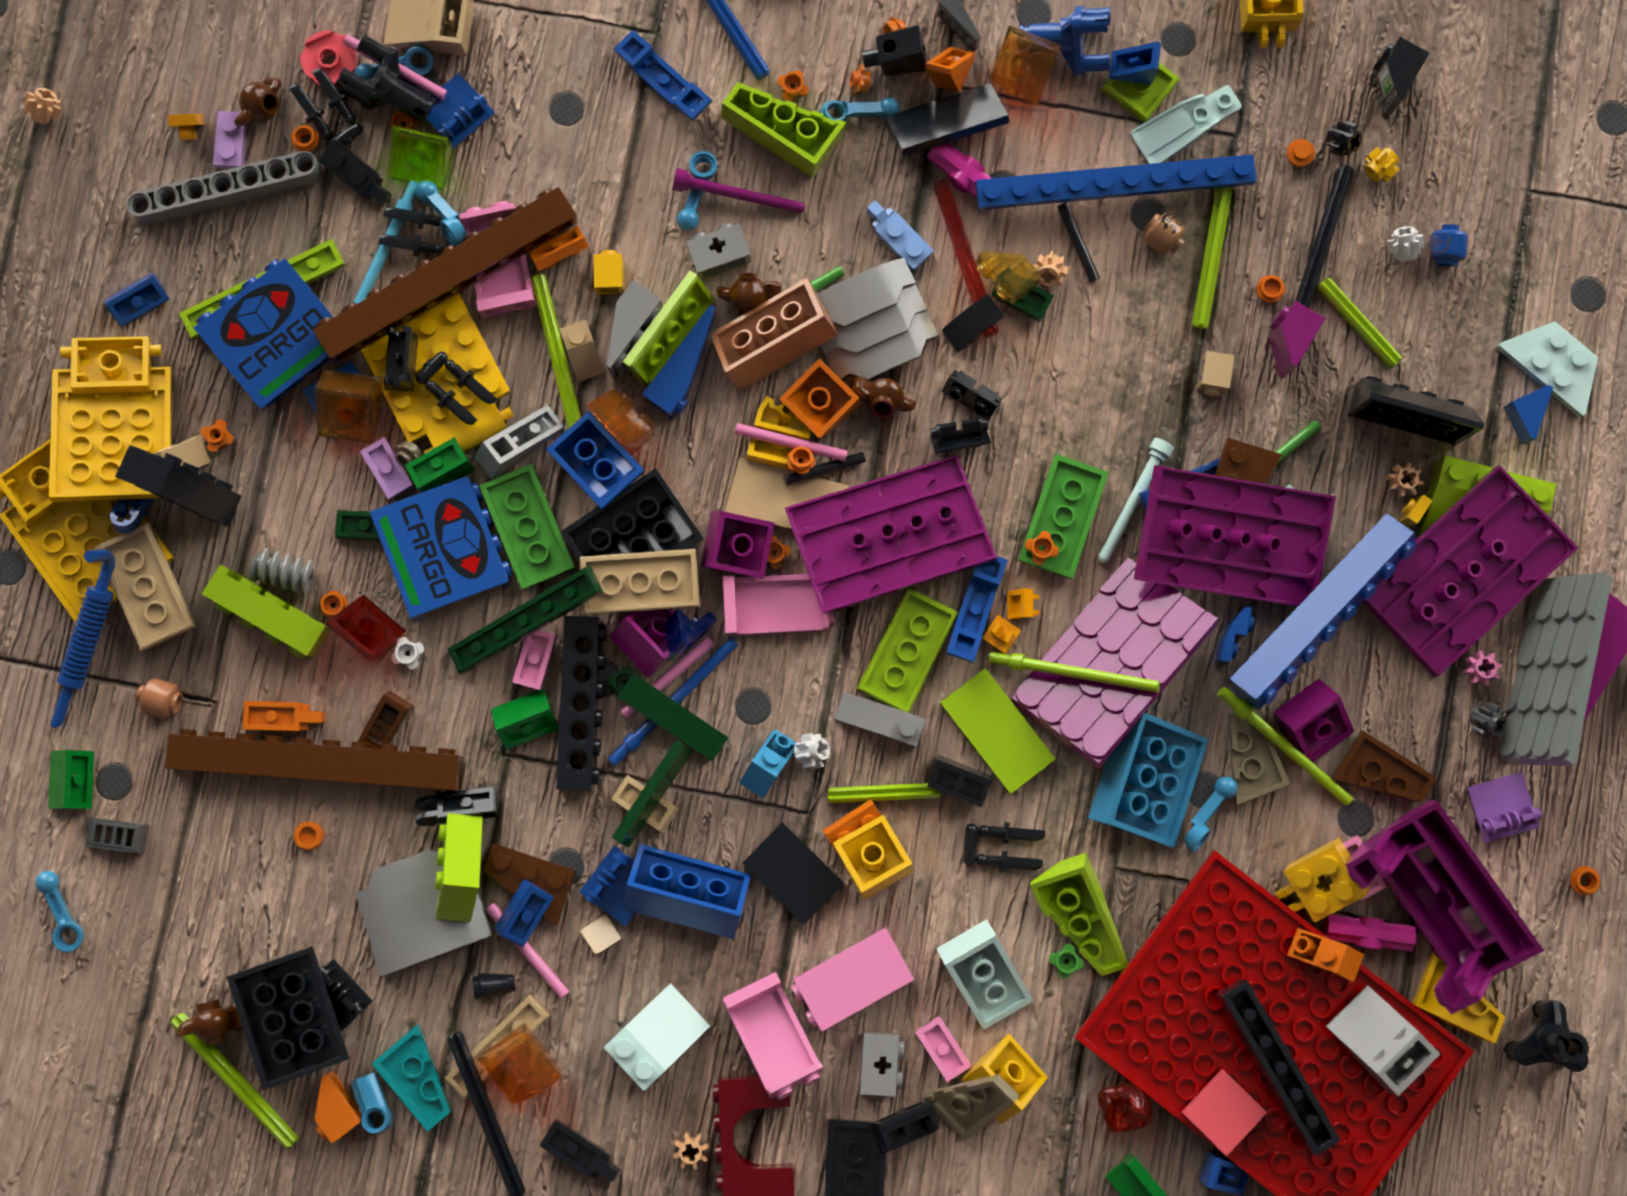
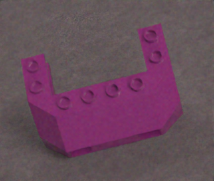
M1429 800L1395 820L1361 844L1345 864L1350 878L1358 883L1362 890L1369 886L1378 873L1385 884L1391 886L1397 895L1400 906L1404 910H1408L1414 919L1417 930L1430 941L1434 954L1447 965L1433 990L1435 991L1437 1001L1441 1006L1446 1007L1451 1015L1480 1001L1495 975L1545 951L1438 801Z

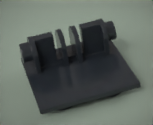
M333 959L326 966L321 967V971L342 1032L373 1000Z

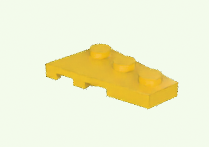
M1434 952L1431 953L1412 1003L1430 1016L1489 1044H1496L1505 1016L1485 997L1451 1015L1447 1008L1441 1006L1437 1001L1435 991L1433 990L1447 965Z

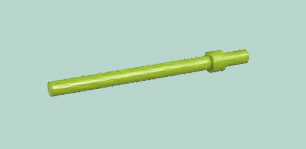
M990 652L989 663L1010 666L1011 670L1016 671L1027 669L1156 693L1159 692L1160 681L1026 658L1025 654L1013 653L1008 655Z
M1225 686L1220 689L1217 695L1233 708L1232 712L1241 720H1247L1342 804L1347 806L1351 803L1353 797L1257 715L1253 711V706L1245 699L1240 700Z

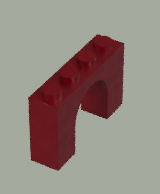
M759 1075L719 1077L718 1085H713V1102L719 1103V1115H714L715 1133H720L721 1145H715L716 1163H722V1175H717V1193H723V1196H795L793 1163H752L739 1153L733 1137L735 1125L744 1114L759 1108L790 1107V1095L780 1100L777 1097L770 1100Z

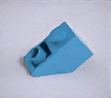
M774 729L750 763L739 783L761 798H764L794 753L796 742Z

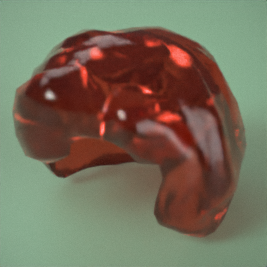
M1121 1083L1103 1088L1098 1093V1105L1101 1108L1102 1117L1109 1131H1135L1152 1122V1104L1147 1094L1134 1084Z

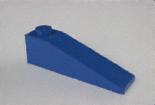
M712 305L708 307L642 394L646 402L671 420L675 414L680 416L689 403L686 400L689 397L716 317V311Z

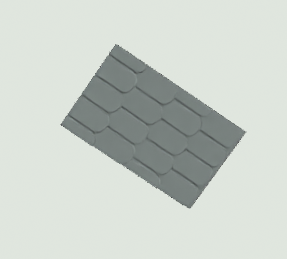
M1606 572L1564 576L1562 578H1547L1533 590L1524 620L1527 626L1517 657L1519 667L1506 708L1509 715L1499 746L1500 759L1505 763L1575 766L1583 723L1627 653V606L1610 593L1612 577Z

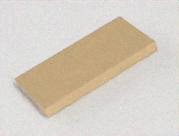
M739 457L725 512L775 522L774 526L792 530L785 507L849 488V486L818 477L785 486L783 475L793 473L794 471Z
M146 523L130 533H124L95 546L96 550L106 549L111 551L115 557V568L110 582L141 651L148 650L196 628L192 615L150 523Z
M696 549L580 557V569L591 566L603 590V593L583 604V615L700 607Z

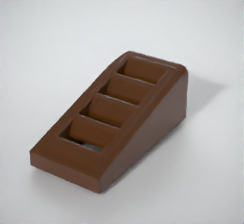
M391 691L386 692L357 742L369 743V749H380V744L368 737L371 733L383 740L382 744H390L413 705ZM387 704L399 710L400 713L398 714L397 712L388 708ZM383 713L394 719V724L380 717ZM377 723L389 730V733L385 734L374 727Z

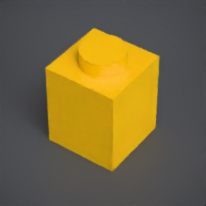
M604 250L600 254H594V289L596 294H623L625 292L622 254H617L613 250Z

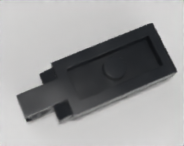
M333 139L318 161L361 197L367 200L374 197L380 203L386 204L392 196L390 192L381 186V183L384 181L380 177L381 174L338 139Z
M558 1119L554 1121L539 1145L588 1178L591 1176L597 1180L599 1175H602L613 1182L621 1170L608 1161L611 1155L605 1149Z

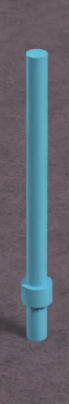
M410 180L402 199H398L395 208L413 210L414 206L412 203L416 197L417 182ZM392 219L385 235L397 236L404 221ZM379 246L354 300L356 304L366 299V295L372 291L392 247Z

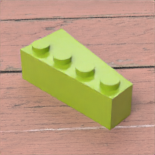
M737 82L722 102L721 119L812 179L843 138L846 122L837 119L835 121L823 116V113L815 110L812 112L797 107L796 103L788 100L783 102L772 98V95L739 82Z
M221 564L201 593L216 602L215 607L229 616L232 612L240 616L239 622L252 630L258 627L265 631L264 637L278 645L281 641L290 646L288 651L301 659L305 655L314 659L332 630L236 571Z

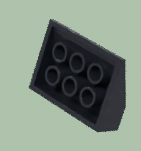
M1366 376L1355 383L1347 416L1455 446L1481 431L1485 424L1473 408L1464 406L1465 403L1460 400L1448 399L1446 401L1438 399L1434 393L1409 391L1410 388L1402 384H1393L1391 386L1382 383L1380 378Z
M656 468L632 483L603 510L598 506L560 531L579 561L580 557L691 549L704 540Z
M313 946L227 976L262 1090L350 1059Z

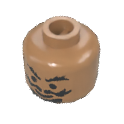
M1157 213L1143 229L1145 232L1144 241L1160 255H1165L1169 251L1175 254L1185 242L1182 238L1185 233V227L1169 213L1162 215Z

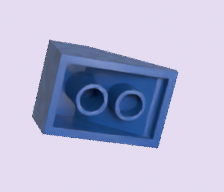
M589 411L546 449L602 510L645 472Z

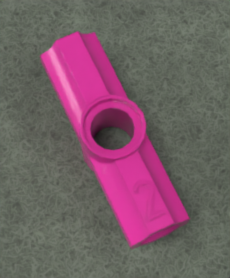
M949 142L933 147L927 155V159L948 175V179L954 187L963 193L968 192L975 199H977L975 181L991 179L976 159L969 155L965 157Z
M1332 914L1326 916L1323 921V934L1334 941L1351 942L1356 946L1376 949L1385 947L1412 952L1416 945L1417 934L1415 927L1410 925L1386 923L1381 919L1360 916L1352 918Z

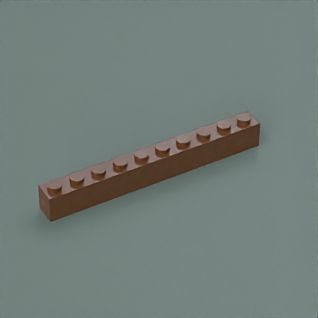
M559 187L554 190L547 189L537 196V200L530 204L523 203L517 206L513 213L506 218H496L488 225L487 229L480 233L479 231L470 233L465 237L464 242L456 247L454 245L446 247L440 252V256L432 261L430 259L422 261L415 267L416 270L407 275L400 274L391 281V284L382 290L381 288L372 290L363 301L357 304L353 302L346 305L339 315L333 318L326 317L317 323L313 332L335 366L386 336L389 327L394 328V330L402 327L576 225L577 214Z
M179 729V734H169L165 769L460 791L463 756L455 755V749L438 748V754L426 753L427 747L409 746V751H398V745L381 744L380 749H369V743L352 742L351 747L340 746L341 741L323 740V745L312 744V739L294 738V743L283 742V737L269 735H265V741L254 740L253 734L237 733L236 739L225 738V732L208 731L207 736H197V730Z

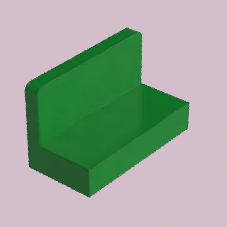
M455 437L405 465L421 493L461 479L475 470Z
M545 689L537 690L491 709L496 732L506 750L559 729L558 721L550 707Z
M51 751L49 809H92L94 751Z
M1132 1153L1106 1174L1108 1181L1121 1196H1167Z

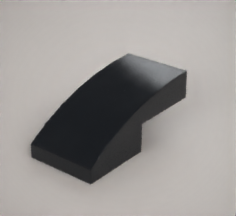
M987 293L948 323L942 331L959 353L979 339L982 333L1004 319V315Z

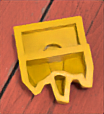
M765 397L757 412L754 423L755 428L807 441L810 440L811 430L783 402L781 405L776 406L772 398ZM751 438L746 459L790 470L787 461L789 460L788 454L793 449Z

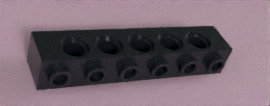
M564 616L556 789L594 791V785H599L600 768H595L596 756L601 755V739H596L597 727H602L603 717L602 710H598V698L603 699L604 682L599 681V670H604L605 653H600L601 641H606V624H602L600 617ZM583 639H589L592 642V648L586 654L579 653L577 649L578 643ZM583 667L589 668L591 671L590 679L584 683L578 682L576 679L577 671ZM580 696H587L590 702L589 707L585 711H577L575 708L576 699ZM581 724L586 725L588 728L587 737L583 740H576L573 734L575 727ZM583 753L587 758L586 766L577 770L573 767L572 759L576 754Z

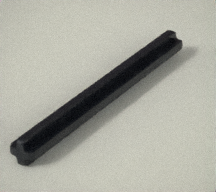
M1340 165L1337 170L1295 301L1309 309L1354 173V169L1351 166Z
M461 1031L455 1032L448 1036L447 1041L509 1196H523L525 1194L524 1185L465 1037Z

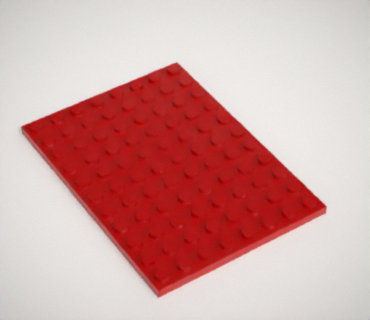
M1213 850L1092 1011L1074 1038L1220 1153L1222 1152L1181 1112L1223 1069L1267 1112L1225 1157L1275 1196H1371L1471 1057L1474 1050L1363 964H1360L1356 978L1352 982L1289 957L1288 952L1298 928L1325 938L1328 937L1217 851ZM1239 979L1249 982L1341 1140L1317 1156L1306 1152L1215 996V993ZM1366 986H1369L1406 1019L1440 1053L1399 1096L1388 1093L1325 1027Z

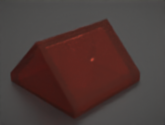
M364 595L360 596L326 622L330 629L369 662L376 665L381 662L397 643L398 639L406 632L404 628Z

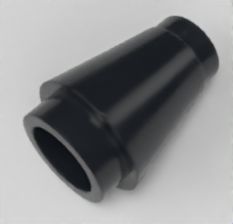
M479 973V976L472 977L475 1000L482 999V1002L516 991L514 974Z

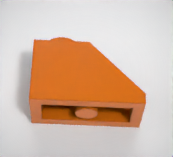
M331 1071L321 1077L315 1121L318 1124L316 1129L319 1135L325 1141L329 1139L331 1144H333L362 1122V1115L359 1106L336 1074Z

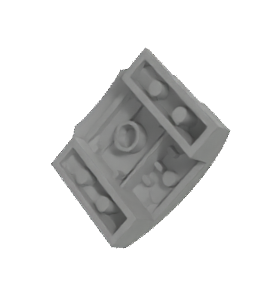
M904 258L863 271L817 294L838 334L821 344L820 347L830 369L841 380L851 375L861 376L870 380L902 364L920 358L925 343L939 336Z
M432 849L375 869L367 889L355 893L381 977L494 935L479 890L471 922L435 919L438 890L435 889L436 872H440V866L436 865L437 852Z

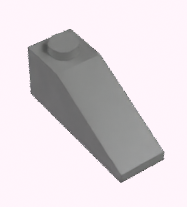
M546 405L483 441L474 458L492 480L514 467L563 430L565 426L549 405Z
M843 692L834 717L835 720L913 748L917 747L926 719L846 692Z

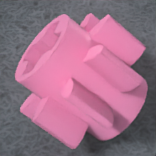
M1481 650L1475 652L1476 659L1473 657L1465 658L1468 666L1467 669L1463 670V673H1468L1471 677L1470 684L1480 680L1482 687L1489 686V678L1491 680H1498L1500 678L1496 673L1502 664H1497L1493 659L1495 657L1494 653L1484 657V653ZM1478 666H1485L1486 671H1479Z

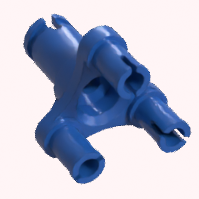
M1085 6L1075 7V10L1068 18H1061V22L1029 24V26L1019 25L1020 53L1025 52V50L1030 52L1061 51L1062 56L1075 75H1085V72L1096 71L1109 72L1110 53L1085 55V52H1083V33H1108L1107 26L1111 25L1110 7L1085 9Z

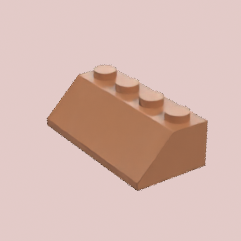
M808 278L710 333L725 373L740 391L838 335L828 312Z

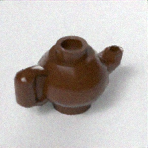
M266 78L262 83L252 82L243 87L239 97L241 113L234 120L237 127L246 126L253 121L259 124L265 123L274 116L280 104L279 98L276 95L282 85L279 78Z
M742 273L731 288L717 287L716 291L719 298L737 306L738 314L743 315L781 293L782 285L777 281L763 283L761 279L757 278L755 273Z
M861 376L854 379L852 391L865 399L867 406L876 417L888 418L897 411L911 412L917 404L916 401L905 398L903 388L891 378L877 379L873 382Z
M219 1000L195 1005L197 1013L178 1027V1037L194 1034L200 1040H205L206 1045L224 1041L223 1035H226L229 1030L239 1031L243 1027L235 1006L230 1005L225 1009L220 1006Z

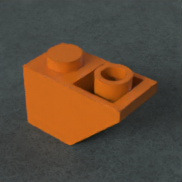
M1299 928L1288 952L1289 957L1352 982L1356 978L1364 954L1348 945Z

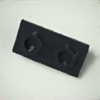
M954 370L948 377L942 392L952 400L968 407L975 414L990 420L1002 401V398L998 397L999 393L983 384L978 391L973 389L977 380L961 370L960 372Z
M981 417L962 420L961 430H957L956 422L936 424L935 428H930V439L934 452L948 453L953 450L969 447L977 448L981 445L991 444L987 432V419L981 420Z

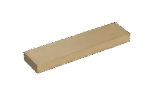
M531 994L471 1052L482 1082L550 1016ZM456 1066L444 1079L465 1100L469 1094L458 1066Z

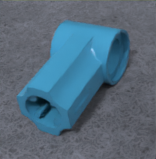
M376 1072L351 1081L350 1083L362 1115L363 1128L373 1134L389 1129L393 1124L394 1115L387 1105ZM375 1111L381 1112L384 1116V1123L381 1127H376L372 1123V1115Z

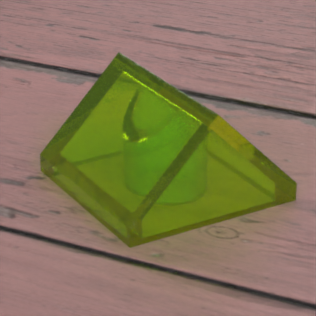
M393 126L391 131L390 179L408 183L412 180L418 184L422 181H431L439 190H444L455 152L449 138Z

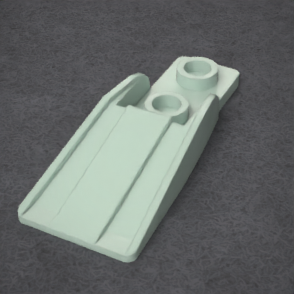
M1225 85L1206 97L1204 94H1200L1176 104L1134 128L1130 135L1148 164L1163 163L1200 139L1217 126L1221 120L1239 111L1241 103L1231 87Z

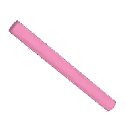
M350 35L345 37L343 45L379 65V61L357 50L360 43L359 40ZM399 64L401 78L440 100L445 98L447 90Z
M737 423L735 429L736 435L792 449L806 447L812 454L844 462L848 452L847 450Z
M706 637L651 685L662 691L715 644L709 637ZM630 705L625 706L621 710V713L627 720L637 712Z
M495 903L486 909V912L497 923L503 912ZM526 942L524 947L514 943L559 998H563L569 990L528 942Z

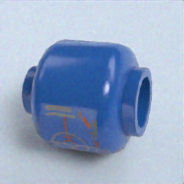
M1444 224L1441 230L1434 231L1430 237L1429 257L1436 261L1435 265L1458 266L1460 261L1465 260L1468 247L1467 233L1460 231L1459 225Z

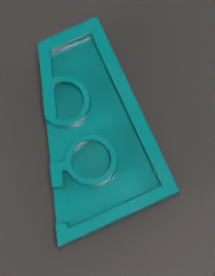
M419 1024L371 1063L427 1132L452 1111Z

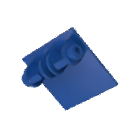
M459 72L442 86L443 89L447 90L443 100L433 95L429 97L430 99L432 97L435 98L436 102L431 107L432 111L427 118V121L453 149L495 114L483 95H479Z
M614 845L580 890V893L589 902L596 904L626 927L636 914V912L621 908L634 859Z

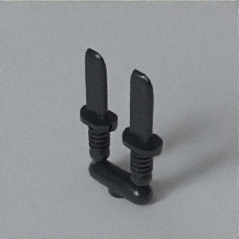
M317 68L312 73L330 98L329 107L332 109L336 106L341 116L345 118L346 123L352 124L351 126L333 137V132L329 129L323 117H321L325 113L322 108L317 110L299 85L293 84L289 89L307 114L308 118L305 119L307 124L313 122L318 131H320L319 133L322 134V137L325 140H330L328 146L333 139H338L344 145H348L363 133V125L355 123L356 117L344 101L348 96L345 93L341 95L328 75L322 69Z
M389 207L384 210L383 217L416 223L419 229H423L424 224L440 227V222L443 221L440 216L426 215L427 209L421 208L420 212ZM382 235L378 242L380 245L413 251V256L417 257L419 251L440 256V252L444 249L442 245L421 242L422 236L416 235L415 240L393 235ZM446 240L445 248L451 246L448 240Z
M438 352L432 359L425 362L423 368L416 375V381L421 385L425 384L426 390L430 391L439 400L437 406L440 409L447 407L461 421L468 425H473L477 419L454 399L456 393L452 390L448 393L445 392V390L430 379L445 364V368L459 380L457 383L459 388L462 389L466 386L487 404H493L497 398L473 378L475 375L474 371L469 370L466 372L455 361L448 360V355L445 352Z
M1004 822V828L982 825L978 829L977 825L973 823L966 826L963 846V861L966 865H972L976 861L981 866H1000L1001 873H1006V868L1038 870L1042 868L1043 859L1007 856L1008 851H1002L1001 857H997V855L989 856L988 854L987 856L979 854L976 857L977 838L979 833L983 837H1003V844H1008L1009 839L1040 841L1045 838V830L1010 827V822Z

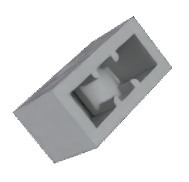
M732 223L721 225L717 228V231L710 234L705 232L695 234L686 242L695 272L700 279L751 262V254L739 223L736 225ZM719 245V248L722 249V252L718 254L717 251L714 250V246Z
M863 1032L860 1094L896 1097V1089L902 1088V1071H897L898 1059H903L904 1041H899L898 1034ZM880 1056L885 1057L886 1062L890 1063V1066H885L884 1072L879 1071L878 1066L874 1065V1062L880 1061Z

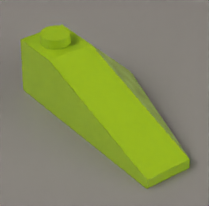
M1087 853L1059 861L1030 882V887L1041 911L1047 917L1050 916L1060 927L1059 930L1065 937L1068 936L1079 948V952L1101 976L1125 969L1128 965V960L1099 880Z

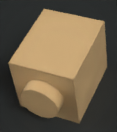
M1206 351L1201 357L1197 390L1204 391L1205 395L1219 397L1221 394H1225L1230 389L1235 355Z

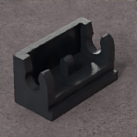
M403 326V332L395 331L394 328L389 327L387 333L389 338L386 375L383 382L385 385L384 389L390 391H414L418 336L411 326Z
M938 755L927 786L982 807L992 782V775Z
M920 1101L870 1123L881 1154L884 1155L889 1151L939 1130V1124L931 1101Z

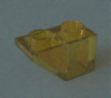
M982 251L978 254L976 261L978 265L977 270L985 279L990 278L996 285V292L1005 301L1008 299L1014 304L1039 283L1041 274L1023 254Z

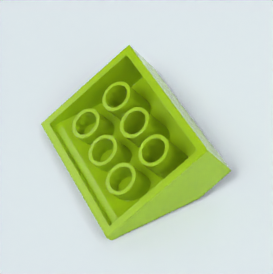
M1446 455L1436 460L1427 497L1433 501L1422 516L1418 537L1457 500H1460L1481 478L1489 473L1493 467ZM1506 471L1549 516L1557 484Z

